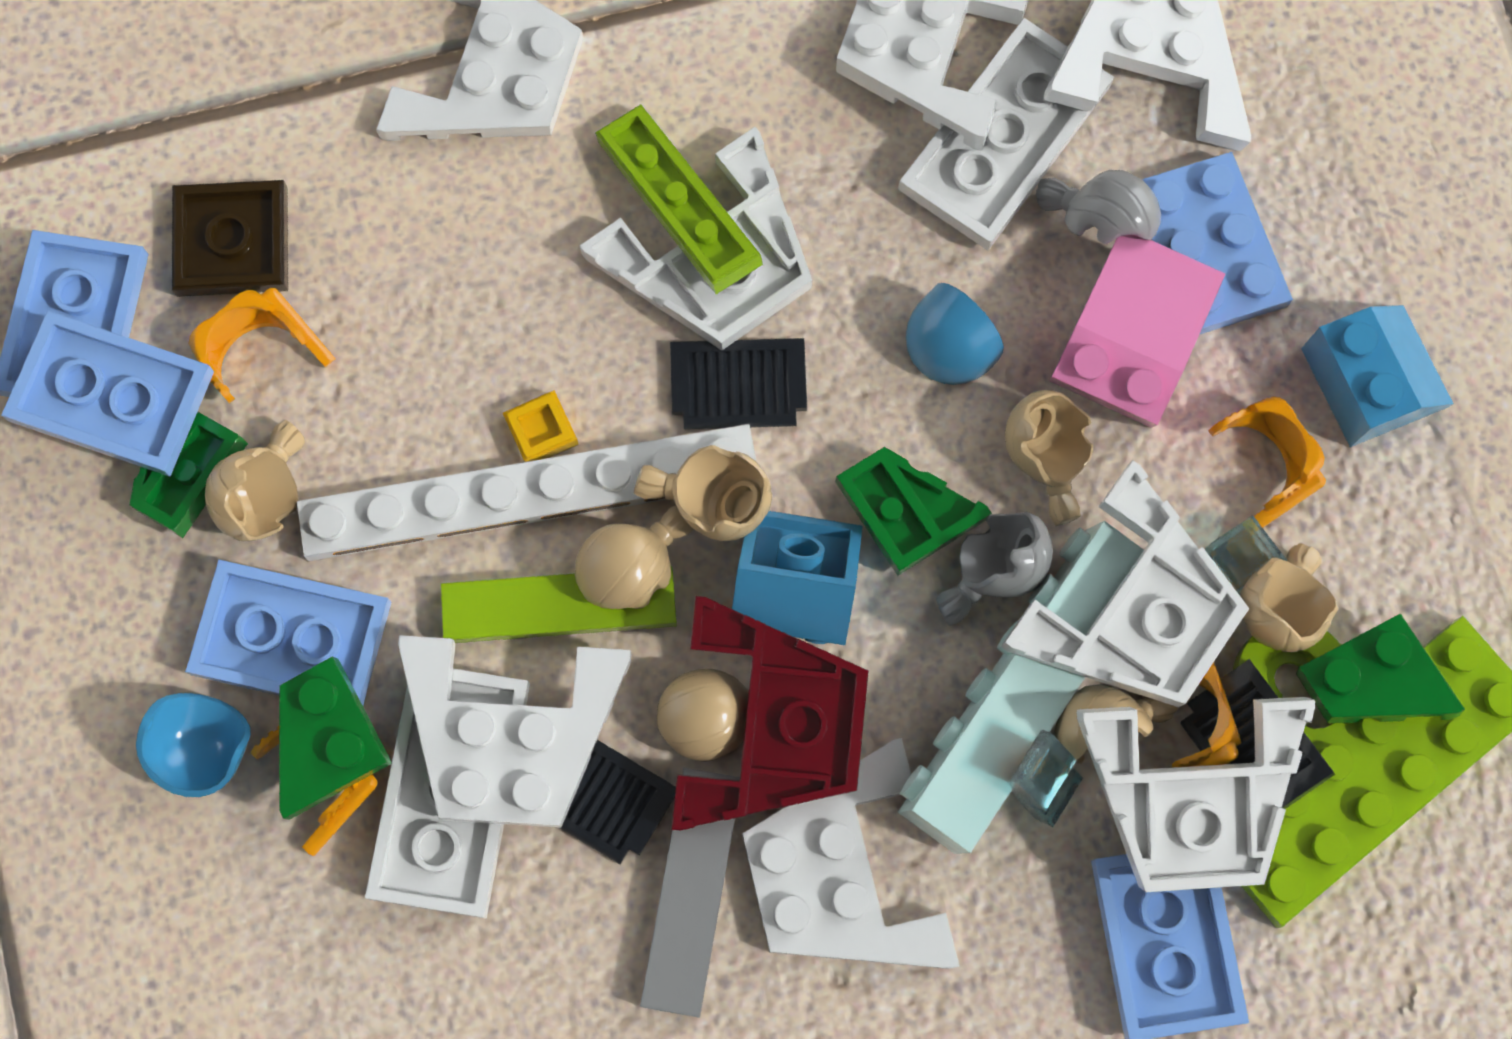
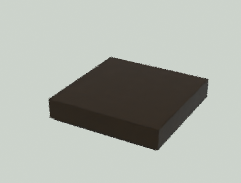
M284 180L172 186V291L177 297L239 294L247 290H254L260 293L265 292L269 288H276L278 291H288V187Z

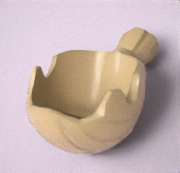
M1039 390L1022 399L1012 410L1006 423L1005 444L1013 463L1028 476L1046 485L1047 495H1049V517L1056 527L1081 517L1080 506L1071 493V481L1084 469L1093 453V444L1089 442L1084 434L1085 427L1091 424V419L1064 394L1053 390Z
M283 420L275 425L270 435L269 444L265 448L254 447L231 454L218 462L207 478L205 488L207 510L216 526L226 535L238 541L248 542L267 538L281 531L284 526L282 523H279L280 520L296 511L299 498L297 486L286 462L290 456L303 447L305 438L291 422Z
M714 445L700 448L691 454L680 467L677 474H668L653 466L643 465L634 488V494L643 499L665 497L666 500H675L682 518L694 530L710 539L723 542L738 540L754 531L768 514L772 502L771 483L765 471L755 460L747 454L738 451H727Z
M677 506L670 507L661 520L655 522L650 529L622 523L609 524L600 528L585 540L578 552L575 562L576 583L586 600L595 606L608 609H623L627 607L642 609L649 604L656 590L665 589L669 584L671 564L667 547L673 543V539L683 537L694 529L682 518Z
M1302 543L1294 545L1289 550L1286 561L1276 557L1269 559L1247 580L1240 596L1249 607V610L1243 617V621L1252 636L1259 643L1283 652H1297L1314 646L1324 637L1331 625L1330 622L1338 611L1335 597L1322 583L1312 576L1322 562L1320 553L1312 546Z
M696 669L684 673L667 686L659 700L656 715L658 730L673 750L681 756L702 762L713 761L732 753L744 744L749 690L738 679L724 671Z
M1106 684L1084 686L1073 695L1056 722L1054 731L1055 745L1058 752L1065 759L1072 760L1078 764L1083 763L1085 760L1084 755L1089 750L1077 720V710L1115 707H1132L1137 709L1138 732L1147 737L1153 730L1152 722L1163 723L1172 719L1178 707L1145 696L1135 701L1128 694Z

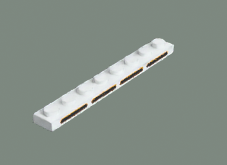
M750 424L297 501L304 557L308 561L666 500L665 497L643 499L634 494L637 477L643 465L653 466L668 474H677L680 467L691 454L700 448L710 445L731 452L738 451L747 454L756 461Z

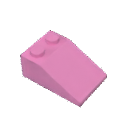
M1136 235L1118 237L1049 381L1150 428L1157 426L1185 369L1225 277V273L1152 240H1146Z

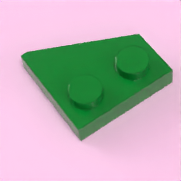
M197 412L171 476L169 477L140 467L138 475L134 478L129 505L142 515L179 537L184 538L206 506V481L215 465L231 454L244 450L248 443L237 433Z
M886 447L881 448L837 475L835 483L897 576L985 522L986 518L992 514L985 504L977 501L976 504L947 488V482L929 472L916 470L909 464L907 459Z
M1401 613L1300 666L1296 672L1297 677L1310 697L1315 700V705L1327 723H1356L1360 719L1373 718L1379 722L1404 721L1407 717L1440 716L1441 720H1452L1460 716L1465 710Z
M332 656L279 685V811L283 819L290 820L392 764L338 658Z

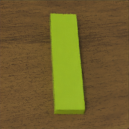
M641 104L595 132L600 146L715 294L723 291L763 265L761 254Z
M672 566L671 577L667 587L656 590L649 604L642 609L628 607L608 609L595 606L588 602L576 583L575 573L441 583L443 638L453 639L455 643L677 627Z

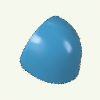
M938 283L917 304L907 323L906 346L911 361L921 373L939 383L957 385L974 381L987 373L1003 354L1004 346L1002 339L989 317L970 297L950 284Z
M193 693L167 695L153 703L141 721L136 739L137 757L146 774L161 788L184 797L210 795L222 789L237 771L251 736L250 726L246 718L238 710L219 699Z

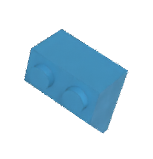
M1404 305L1371 306L1323 325L1316 330L1301 348L1349 447L1449 408L1454 404Z
M769 511L761 524L744 537L737 569L732 609L795 638H802L814 644L833 643L846 645L856 589L863 526Z

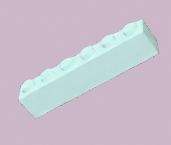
M1106 521L1087 530L1078 528L1067 540L1060 552V556L1065 559V562L1055 577L1051 574L1046 576L1038 588L1031 594L1029 603L1037 600L1086 635L1144 549ZM1018 621L1007 630L999 642L997 649L1003 655L993 670L990 671L987 668L982 670L967 690L965 697L971 700L960 719H957L955 716L951 717L936 736L933 745L939 750L928 767L918 766L907 779L900 793L906 800L898 810V813L954 854L972 852L1015 786L1012 777L1037 737L1038 743L1041 746L1085 679L1084 676L1007 652L1000 647Z

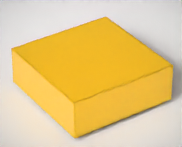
M555 390L503 412L504 419L524 462L550 458L579 445Z

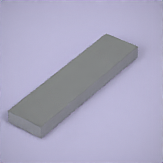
M684 768L682 774L732 780L740 779V777ZM735 818L703 824L681 831L672 830L640 1007L700 1018Z

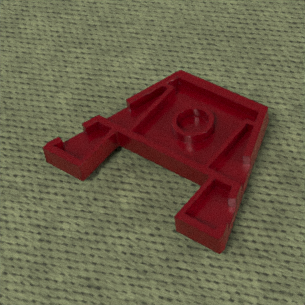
M696 596L690 650L749 655L752 657L741 774L739 780L678 774L672 830H686L703 824L746 816L747 814L857 791L869 670L772 628L707 597Z

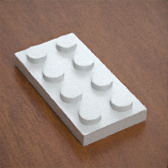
M1024 18L968 91L996 98L994 115L983 150H976L964 144L963 135L944 125L937 131L901 178L898 190L986 250H989L1093 111L1092 109L1088 112L1043 100L1044 92L1049 82L1055 76L1068 46ZM1103 69L1101 72L1099 101L1108 91L1114 79L1112 75Z
M453 669L450 701L526 706L530 683L528 680ZM407 684L365 899L487 919L504 824L447 821L438 818Z

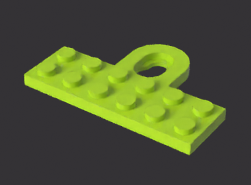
M1464 616L1454 620L1423 646L1465 708L1460 716L1452 720H1441L1440 716L1407 717L1404 721L1379 722L1373 718L1360 719L1356 723H1330L1325 728L1313 729L1305 726L1304 733L1334 771L1335 775L1286 808L1265 884L1241 886L1276 928L1285 926L1512 732V670ZM1327 631L1318 643L1308 649L1297 652H1283L1267 647L1251 636L1239 650L1233 670L1250 659L1278 698H1283L1282 693L1275 684L1274 678L1276 670L1281 665L1294 664L1300 667L1342 644Z

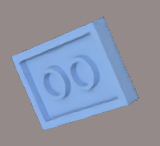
M1232 152L1142 179L1154 192L1161 211L1160 226L1156 235L1151 240L1225 273V277L1200 334L1288 307L1293 298Z
M32 230L0 357V396H10L47 310L129 338L149 256L143 246Z
M47 310L1 416L17 425L170 477L214 371L208 364Z
M218 560L185 672L191 676L279 696V685L333 656L339 659L361 704L364 705L392 602L387 597Z
M1127 854L1091 860L1124 1038L1153 1039L1249 1023L1222 887L1145 892L1138 887Z

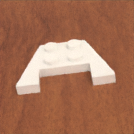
M448 0L477 8L478 12L447 100L392 86L376 129L379 138L386 141H401L400 136L427 135L428 140L448 139L450 134L481 133L482 138L552 135L583 42L582 29L536 0Z
M857 0L837 56L836 72L893 104L898 100L908 104L923 113V121L939 130L944 125L964 136V144L982 151L994 115L996 98L943 86V82L967 13L1019 25L1023 20L1029 0Z
M1091 0L1076 35L1067 47L1055 76L1049 82L1044 92L1043 100L1090 112L1099 101L1102 64L1198 89L1200 94L1196 140L1239 152L1251 142V133L1218 0Z
M756 127L715 153V160L722 172L745 199L727 213L761 254L762 266L718 294H715L679 246L658 260H653L621 218L580 245L581 254L588 262L720 350H724L812 288V278L791 218L787 215L779 192V184L764 150L762 136Z
M1133 460L1122 472L1099 505V508L1146 540L1148 545L1089 631L1084 635L1037 600H1034L1000 647L1007 652L1180 707L1186 704L1249 610V607L1203 547L1198 549L1179 524V515L1167 500L1163 502L1147 482L1146 479L1149 477L1141 465Z
M399 635L398 645L438 818L447 821L561 828L590 761L591 753L603 724L606 723L612 709L614 698L631 664V650L577 647L573 704L571 708L450 701L455 641L450 638Z
M1291 697L1253 700L1255 762L1141 770H1139L1137 709L1132 707L1077 710L1079 726L1139 888L1145 892L1265 884L1286 809L1282 808L1288 783L1291 774H1296L1303 752L1298 749L1306 721L1312 722L1314 715V699Z
M902 738L892 740L860 760L857 791L784 807L742 834L770 953L942 969L959 967L946 913L889 927L884 925L855 806L901 795V790L911 775Z

